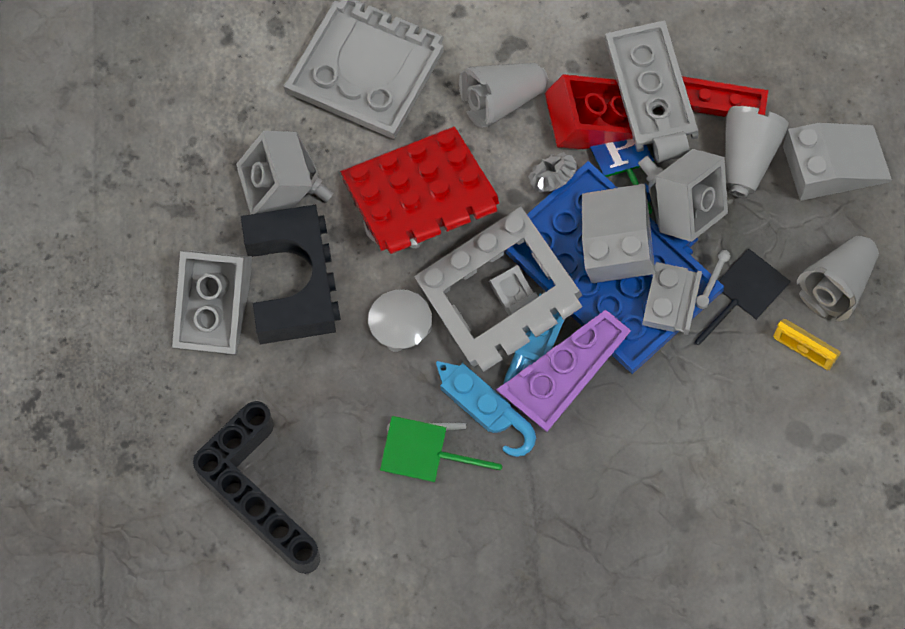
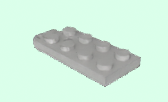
M665 20L605 33V42L637 152L643 151V145L653 143L654 154L658 163L681 158L690 151L687 135H691L692 140L697 139L698 128ZM660 107L664 110V113L657 116L652 111L654 108Z

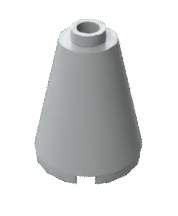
M537 63L473 66L461 72L459 77L462 102L468 100L471 110L466 112L471 121L479 128L491 126L545 91L548 84L546 70Z
M733 106L728 110L726 115L725 173L726 187L729 188L730 194L738 197H747L748 194L755 193L788 131L789 122L785 118L770 111L767 117L758 114L759 108L748 106Z
M855 236L803 270L797 279V285L800 283L802 290L799 292V295L804 303L823 318L831 315L837 317L835 321L848 319L854 313L879 257V251L875 242L868 237Z

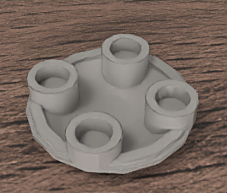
M392 290L382 294L374 301L369 311L368 325L372 335L382 345H385L390 351L398 352L417 345L431 332L432 313L428 303L419 294L409 290Z

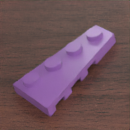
M605 310L533 364L523 369L511 380L501 385L496 391L544 431L548 432L631 330Z

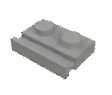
M656 262V274H653L642 325L674 332V330L684 332L685 335H689L702 271L692 272L688 271V268Z

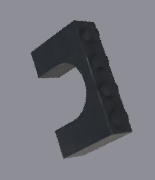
M314 204L241 216L247 256L256 257L283 252L293 253L304 258L312 267V275L308 284L297 294L286 298L253 303L256 333L260 345L336 333L335 321L341 320L338 301H331L330 292L336 291L334 273H327L326 263L332 262L329 243L323 244L321 234H327L325 215L318 216L317 206Z

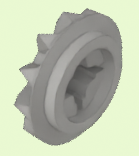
M564 152L559 153L557 156L551 154L546 160L541 159V163L532 168L533 172L528 176L530 184L534 190L539 192L558 189L573 177L577 170V163L572 155H566Z

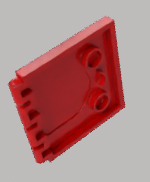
M455 126L340 171L343 182L380 250L388 249L390 254L412 246L410 239L414 238L418 244L440 235V227L444 226L448 232L471 222L470 215H474L475 219L478 220L497 212L496 205L499 204L497 193Z

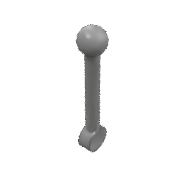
M721 250L718 253L719 261L703 294L699 295L696 299V306L698 308L705 309L708 307V297L724 263L729 261L731 257L729 251Z

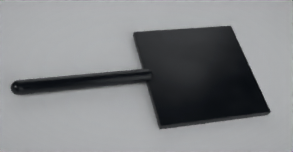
M748 249L719 280L724 285L722 293L732 301L695 340V343L700 345L736 305L757 320L791 281L752 250Z

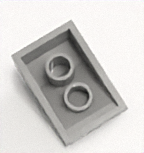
M815 123L790 128L787 131L783 149L800 201L885 184L892 180L874 125Z
M645 184L582 193L584 264L591 283L656 274Z
M196 250L180 251L172 348L237 354L250 288L252 256Z

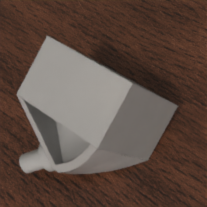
M262 131L236 164L250 214L294 208L307 192L310 195L314 193L324 202H327L333 195V192L321 183L323 180L318 177L319 174L314 162L297 132Z
M692 149L665 170L661 166L657 168L648 155L638 163L648 176L646 179L649 182L650 197L660 233L692 242L728 213L725 157Z

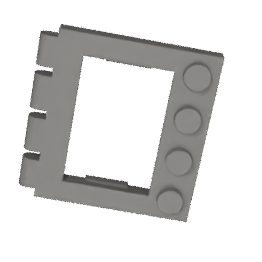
M521 206L414 276L472 367L479 364L483 372L503 360L498 353L502 348H504L509 356L529 343L530 340L525 334L531 330L534 336L538 337L558 324L553 316L557 312L564 320L582 308L578 300L582 297L580 290ZM525 241L533 252L531 255L548 280L551 279L555 286L474 339L470 334L471 329L456 306L450 303L445 293L450 291V287L459 280H467L476 274L477 269L488 261L494 262L502 257L504 251L514 244L520 245Z

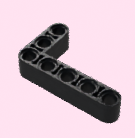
M260 401L249 402L197 451L193 458L194 469L200 481L294 570L303 574L312 573L317 569L321 560L317 543L237 468L272 433L274 427L268 406ZM255 416L265 417L264 422L260 425L250 424L251 419ZM237 438L242 440L241 444L236 448L226 447V444L231 439ZM214 461L218 463L213 471L205 472L202 470L207 462ZM231 483L241 484L238 492L233 494L225 492V489ZM259 504L265 507V510L260 515L252 516L248 514L250 508L254 505ZM282 526L289 529L287 535L283 538L272 536V532L277 527ZM301 549L313 551L312 556L308 560L300 561L295 558Z

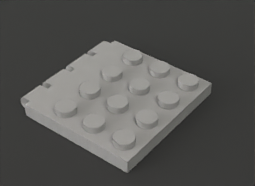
M335 0L284 86L285 93L395 139L444 52L443 45H441L443 36L425 28L417 35L419 26L399 17H395L391 24L392 14L370 5L363 12L365 3L358 0H341V2Z

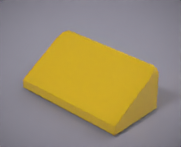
M783 319L778 323L773 336L777 341L826 370L831 369L841 353L838 349L787 319Z

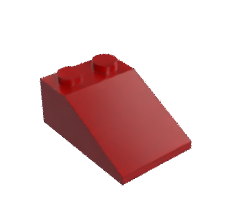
M563 74L545 92L557 147L589 149L591 146L633 139L616 79Z

